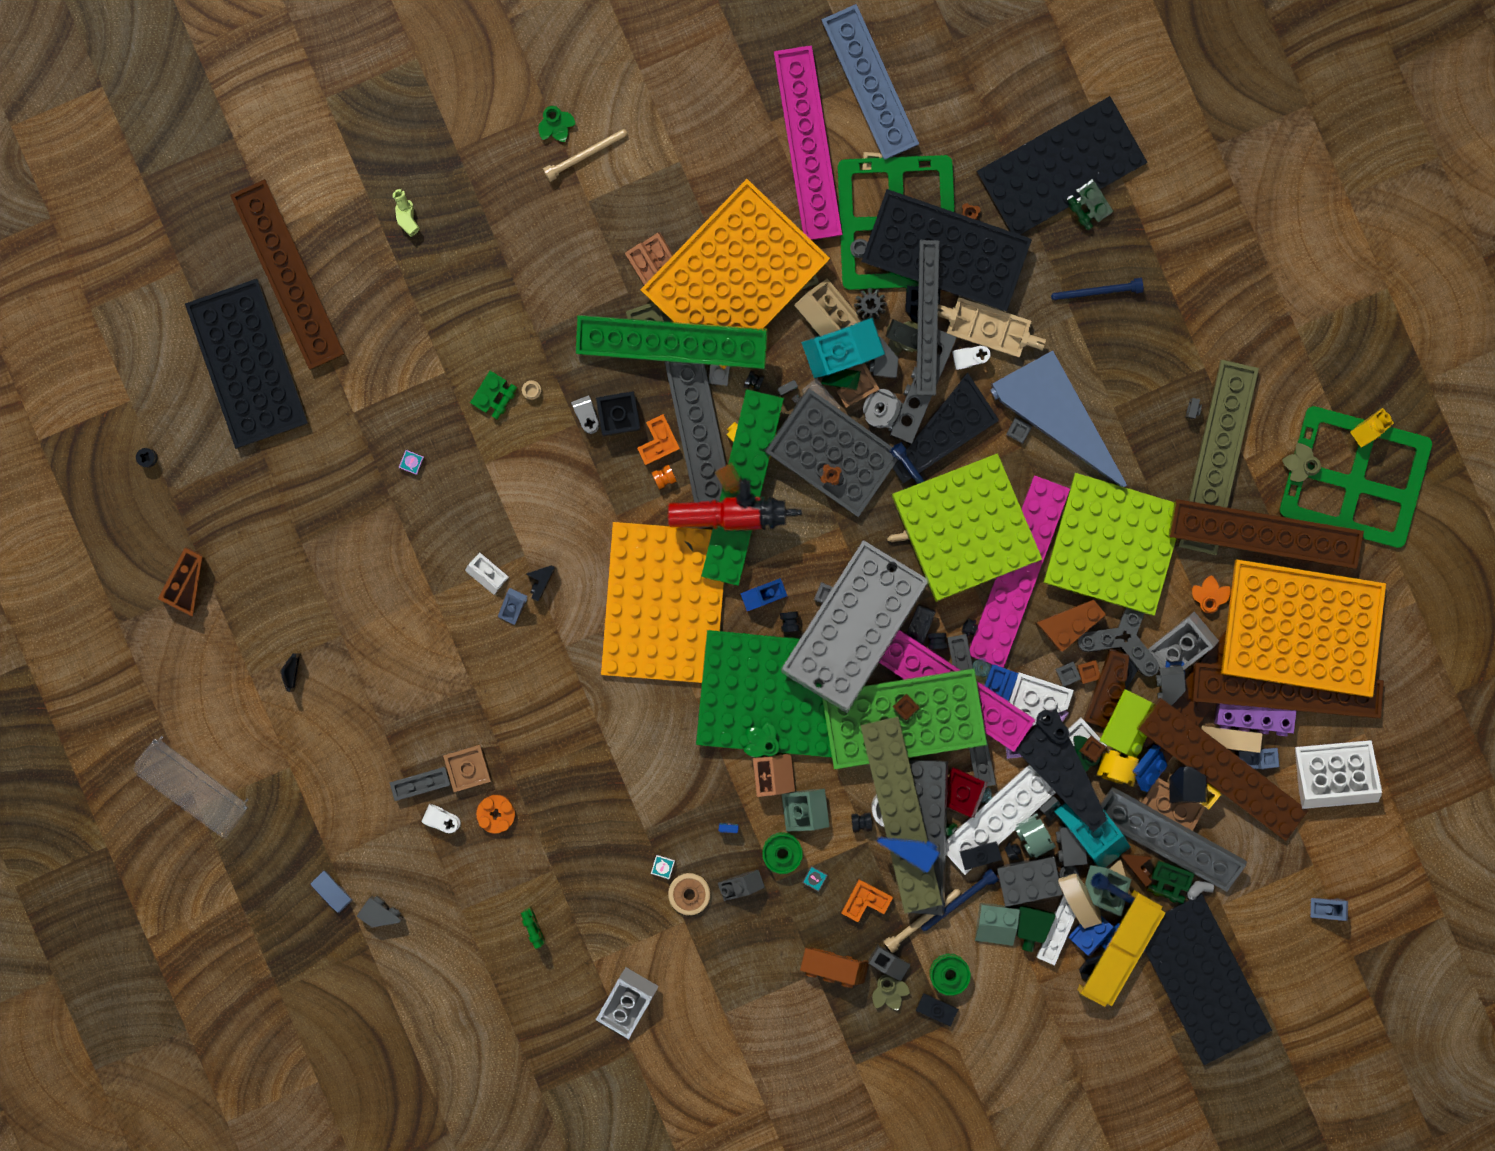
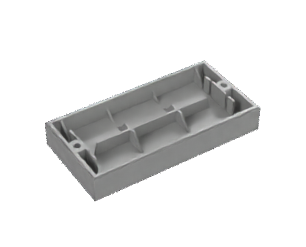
M863 540L782 667V673L848 713L928 586L927 579ZM820 684L821 688H817L816 685Z

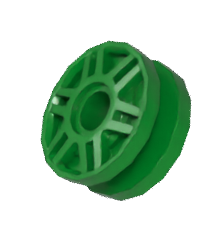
M778 832L771 835L765 841L762 848L763 860L766 866L778 874H788L794 871L800 865L803 858L799 840L786 832ZM781 848L788 851L787 856L784 858L777 855L778 850Z
M946 953L938 956L932 962L929 977L938 992L954 996L962 993L968 987L971 972L962 957ZM948 970L955 971V975L951 979L945 977V973Z

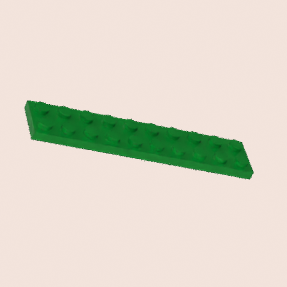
M578 315L576 354L765 369L768 329Z
M746 389L719 502H722L724 498H736L740 494L739 480H743V478L751 480V493L755 497H760L770 455L764 451L775 437L784 398ZM718 526L717 529L713 527L701 577L739 586L752 530H725L722 526Z

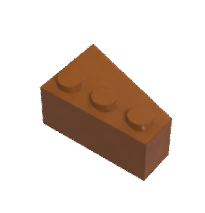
M185 547L158 597L159 600L192 617L194 615L203 555Z
M1089 600L1035 623L1060 652H1063L1106 614L1094 600Z
M808 947L805 948L800 971L806 972L805 975L816 978L817 975L822 976L824 981L834 983L836 980L842 982V986L852 988L853 985L865 983L869 962L868 960L859 961L852 959L851 956L844 957L834 954V952Z

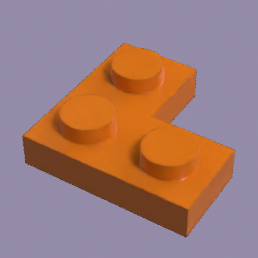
M664 414L646 422L654 440L637 448L645 465L680 449Z
M858 879L841 914L856 922H859L867 906L885 914L893 896Z

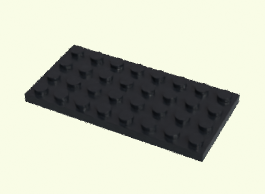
M1111 96L979 169L976 173L1009 231L1021 235L1069 208L1070 204L1067 198L1073 195L1075 199H1078L1080 196L1076 190L1091 179L1094 180L1101 190L1148 162Z
M886 189L861 262L919 282V241H939L938 289L1007 312L1032 239Z
M256 278L185 303L235 449L309 424L259 279Z
M1199 894L1195 900L1188 899L1183 904L1165 911L1164 917L1145 948V953L1203 1065L1272 1031L1203 895Z

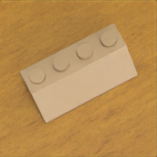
M825 279L806 293L795 304L799 312L820 336L863 321L828 279Z

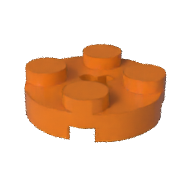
M491 795L485 798L477 808L476 816L479 826L490 833L506 831L515 819V809L509 799L502 795ZM495 809H498V812L501 813V817H497V819H493V816L490 814Z

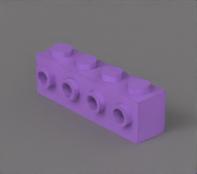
M1216 704L1214 724H1218L1219 728L1231 729V726L1238 727L1239 731L1250 732V728L1257 729V733L1269 734V731H1276V735L1288 736V733H1294L1296 711Z

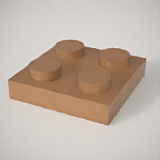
M481 744L443 755L454 792L491 782Z

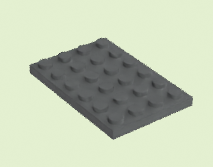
M810 388L806 390L764 451L857 517L862 513L897 462V458H894L889 452L892 448L889 444ZM828 464L834 468L840 467L841 473L837 485L821 482L820 478L823 476L824 465Z

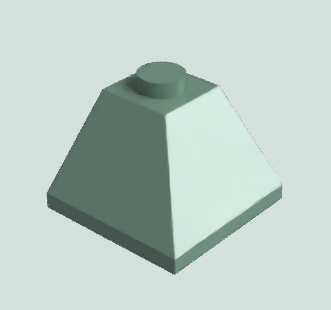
M1090 865L1085 885L1093 904L1121 916L1125 901L1106 889H1096L1091 885V879L1094 874L1102 873L1108 878L1109 883L1128 893L1132 879L1108 868Z

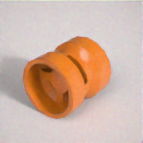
M669 465L664 466L663 470L652 472L659 490L668 483L673 484L677 482Z

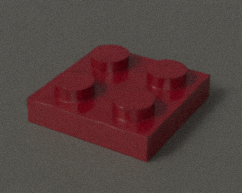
M952 768L947 781L949 785L947 807L974 818L988 782L957 768Z

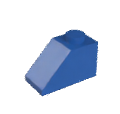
M781 578L740 593L747 611L787 596Z

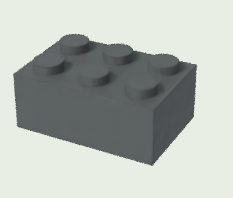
M1053 855L997 866L1005 906L1062 895Z

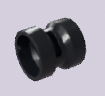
M798 611L780 613V619L783 621L781 626L782 632L800 631V624L797 621L799 618Z
M866 812L861 816L857 813L851 814L853 833H857L861 829L866 832L872 831L871 812Z

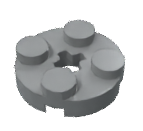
M880 389L875 394H870L863 406L866 421L876 428H890L899 415L901 401L894 393L886 389ZM884 405L885 408L883 412L880 413V410L878 409L880 406L883 407Z

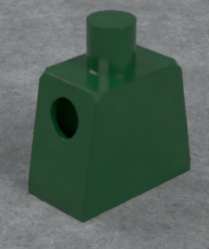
M1018 904L1020 913L1016 936L1024 939L1022 950L1033 952L1035 942H1045L1056 914Z

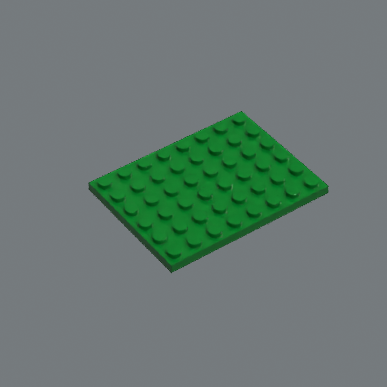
M707 630L696 745L744 749L750 744L746 734L747 728L758 727L762 729L764 724L768 722L777 731L776 740L780 746L778 753L832 757L822 697L782 673V667L800 641L799 638ZM817 684L816 687L821 688V685ZM772 743L766 745L767 750L773 748Z

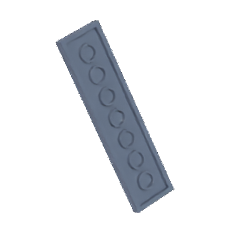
M857 4L822 19L821 22L882 158L886 160L918 146L919 142Z

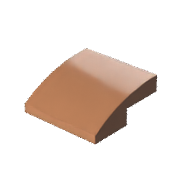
M660 232L625 252L644 285L674 255Z

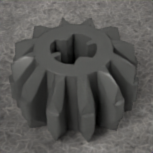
M869 288L868 295L862 290L861 295L863 298L856 296L855 299L861 302L854 304L856 308L861 307L856 314L859 315L863 312V320H865L867 315H869V319L873 318V315L880 319L878 312L885 313V310L881 307L886 306L887 302H880L885 296L877 297L879 290H876L873 295L872 289ZM866 301H874L873 305L876 307L874 309L871 307V310L868 309Z

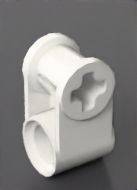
M985 346L952 351L956 370L985 363L990 358V351ZM980 349H982V352H986L987 354L986 356H984V360H981L980 357H976V354L979 353Z
M433 804L428 805L422 819V823L445 833H453L459 829L461 824L458 816ZM453 820L452 824L455 826L449 828L447 822Z

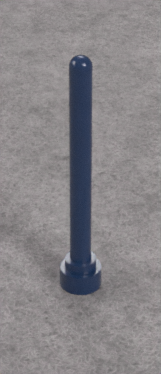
M1141 277L1134 278L1130 283L1055 292L1051 294V299L1061 300L1130 290L1135 292V294L1143 293V280Z
M902 442L893 446L889 450L891 455L897 458V460L900 459L917 484L925 482L906 456V448Z
M989 868L984 872L983 879L945 907L944 915H934L921 926V929L927 931L987 884L994 885L999 881V878Z
M1102 873L1094 874L1091 879V885L1096 889H1106L1130 904L1133 903L1135 897L1109 883L1108 878Z

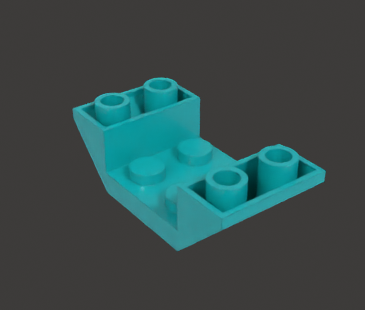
M873 318L801 342L814 378L853 367L885 354Z
M1066 803L1054 811L1098 867L1106 868L1131 848L1124 835L1106 812L1108 820L1093 833Z

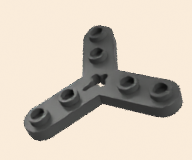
M1125 608L1118 628L1086 632L1077 640L1079 649L1084 652L1120 647L1125 654L1129 655V659L1139 672L1146 677L1155 675L1159 669L1157 660L1137 636L1145 613ZM1123 632L1126 635H1130L1127 642H1124V639H1115V637L1123 635Z

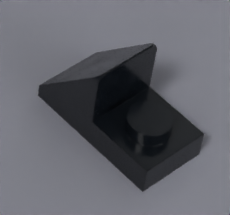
M550 565L526 573L539 580L538 584L534 583L530 591L533 594L532 599L540 601L556 568L555 566Z

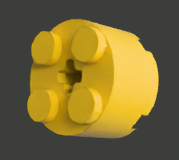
M1113 750L1103 753L1097 776H1102L1103 774V779L1122 785L1123 782L1128 783V786L1134 787L1136 773H1133V770L1138 765L1139 759L1131 756L1120 757L1121 753Z

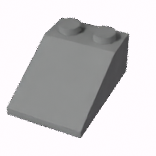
M1194 611L1148 648V650L1157 660L1160 668H1166V661H1183L1184 665L1182 667L1185 670L1211 650L1219 640ZM1170 665V667L1181 666V665Z
M625 967L596 1021L629 1039L659 986Z

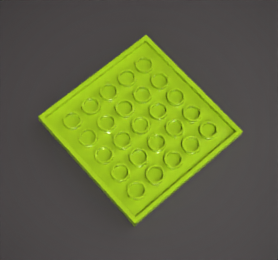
M998 453L891 495L935 601L942 600L1042 560Z
M1075 473L1043 583L1154 616L1176 538L1168 537L1174 502Z

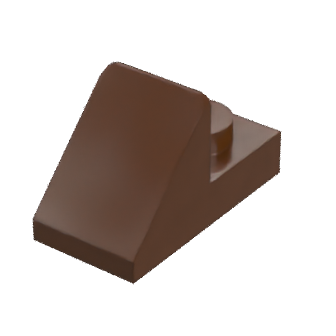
M1123 853L1121 855V858L1144 886L1147 887L1152 883L1149 879L1151 874L1145 867L1140 868L1152 858L1151 856Z

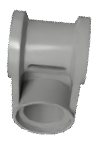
M588 395L571 402L583 430L589 434L597 432L599 421L590 396ZM588 420L595 422L592 429L585 427L588 424Z

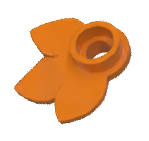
M1211 575L1204 580L1202 587L1193 586L1192 596L1194 600L1200 603V608L1203 612L1212 614L1218 610L1219 605L1227 602L1230 596V587L1224 586L1219 588L1216 579ZM1209 600L1213 604L1211 608L1206 606V602Z

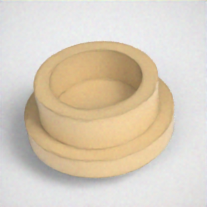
M527 381L522 387V393L525 398L534 400L540 396L541 387L536 381Z

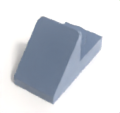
M509 588L498 617L515 625L527 601V596Z
M1311 898V918L1348 921V901L1340 898Z

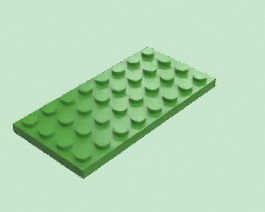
M974 668L866 685L848 713L823 699L834 769L869 764L860 725L896 716L899 718L908 757L987 745ZM907 693L920 708L905 721L893 708V705Z

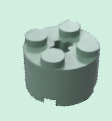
M1037 813L1017 824L1018 827L1015 828L1016 833L1021 841L1025 839L1027 844L1024 846L1030 857L1034 856L1037 858L1056 847L1054 842L1051 843V837Z

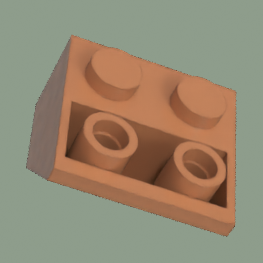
M791 754L753 757L757 797L795 792Z

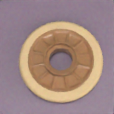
M693 873L682 874L675 878L669 887L668 897L670 904L677 912L683 915L698 914L707 907L710 901V888L701 876ZM687 889H692L695 892V896L691 900L684 897V892Z

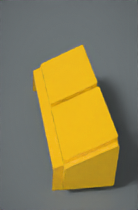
M1135 890L1131 893L1135 897L1133 903L1085 986L1078 985L1077 990L1080 994L1104 1007L1107 1004L1113 1006L1165 915V912L1161 910L1163 906Z

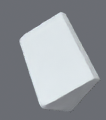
M481 553L465 569L469 575L492 594H495L509 578Z

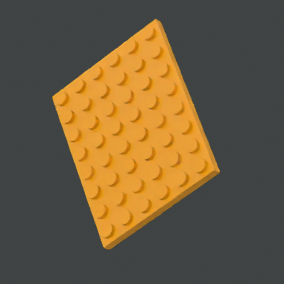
M746 179L640 291L673 322L764 329L830 258ZM719 365L723 370H725L727 367L724 365Z
M613 522L601 675L702 683L707 630L720 631L724 584L721 581L701 577L712 530ZM686 542L691 544L693 551L689 548Z
M1235 560L1221 674L1373 697L1386 583Z

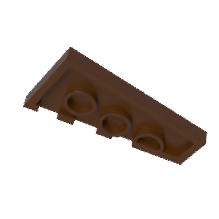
M1113 649L1109 650L1085 713L1084 721L1106 728L1125 690L1129 663L1128 654Z

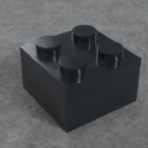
M634 391L596 397L603 437L641 430Z

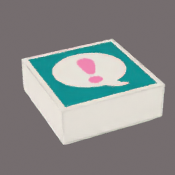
M656 855L651 874L669 879L675 860Z

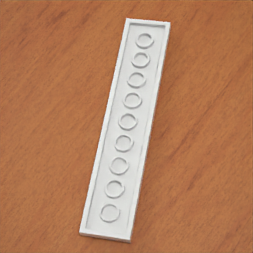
M1081 717L1068 728L1073 746V737L1076 735L1086 737L1087 739L1093 736L1100 741L1098 735ZM1027 765L976 812L974 818L970 817L946 839V855L966 875L971 869L964 870L959 851L997 841L999 845L1018 827V823L1029 818L1056 792L1030 765Z

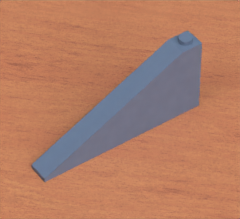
M1053 351L991 384L992 389H990V392L995 400L998 399L1003 405L1118 486H1127Z

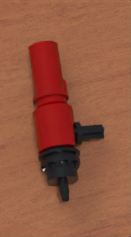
M743 478V480H739L740 494L736 498H724L722 502L713 500L697 503H669L668 519L669 527L713 526L714 529H717L718 526H722L725 530H759L761 528L766 530V526H769V529H774L778 525H786V517L802 515V510L786 509L785 500H776L773 497H768V501H765L764 496L760 500V497H755L751 493V480Z

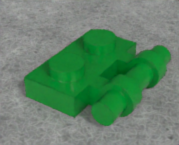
M490 370L470 403L485 413L488 412L490 407L494 408L495 410L491 416L498 420L500 415L505 413V407L510 399L513 400L514 393L518 387L511 383L508 390L503 388L507 380ZM498 394H504L499 404H496L494 401Z
M528 907L520 913L522 924L527 928L530 943L532 942L534 948L537 949L544 945L546 941L532 907Z

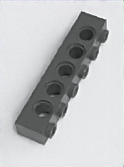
M937 329V346L941 348V354L937 356L936 385L957 338ZM914 367L911 378H914L912 384H907L903 393L906 398L904 403L901 402L899 415L888 429L891 431L890 436L908 444H912L932 395H916L917 367ZM912 398L919 401V407L916 409L909 406V400ZM903 416L911 418L912 423L910 426H904L901 423Z

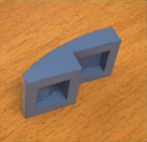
M1278 748L1261 749L1260 753L1236 751V756L1254 769L1279 767Z
M323 871L311 883L312 887L337 913H340L352 901V898L326 871Z

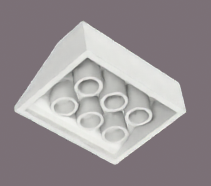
M1372 740L1295 747L1298 788L1302 809L1379 802L1382 790Z

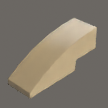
M1201 726L1202 730L1227 749L1260 753L1262 733Z
M1073 874L1058 879L1073 913L1083 928L1102 923L1100 909L1093 904L1087 887L1078 875Z

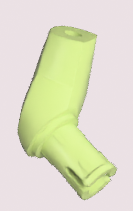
M398 189L393 193V198L397 204L395 208L397 223L412 237L420 229L413 219V203L407 200L404 191Z

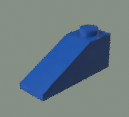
M878 837L877 839L878 843L927 873L939 855V851L936 850L938 846L930 841L925 843L921 840Z

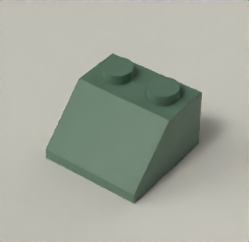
M810 789L782 794L786 831H808L830 827L825 789Z
M980 902L975 941L1013 946L1018 928L1020 909L1018 907Z

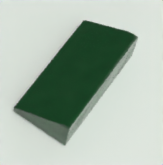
M844 369L826 375L821 384L857 390L861 371Z

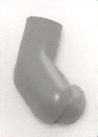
M1202 881L1194 882L1187 892L1188 899L1195 900L1203 891L1213 893L1214 884Z

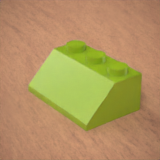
M1125 689L1103 732L1100 742L1128 756L1137 758L1147 738L1137 727L1154 706V703Z

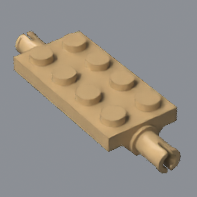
M958 297L956 306L953 309L938 304V310H940L938 311V316L948 319L950 322L947 333L957 338L1020 358L1022 349L1026 345L1041 351L1044 348L1042 344H1045L1046 339L1030 334V320Z

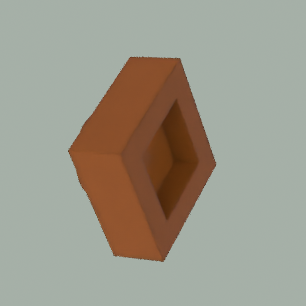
M1096 660L1077 665L1082 684L1099 679L1100 672Z

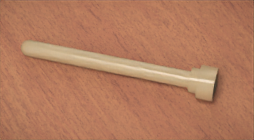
M622 129L556 166H546L543 168V171L551 182L557 179L556 176L561 171L627 136V131Z
M959 889L953 890L945 897V907L961 894ZM923 914L896 937H888L883 941L893 954L898 950L899 943L934 915Z

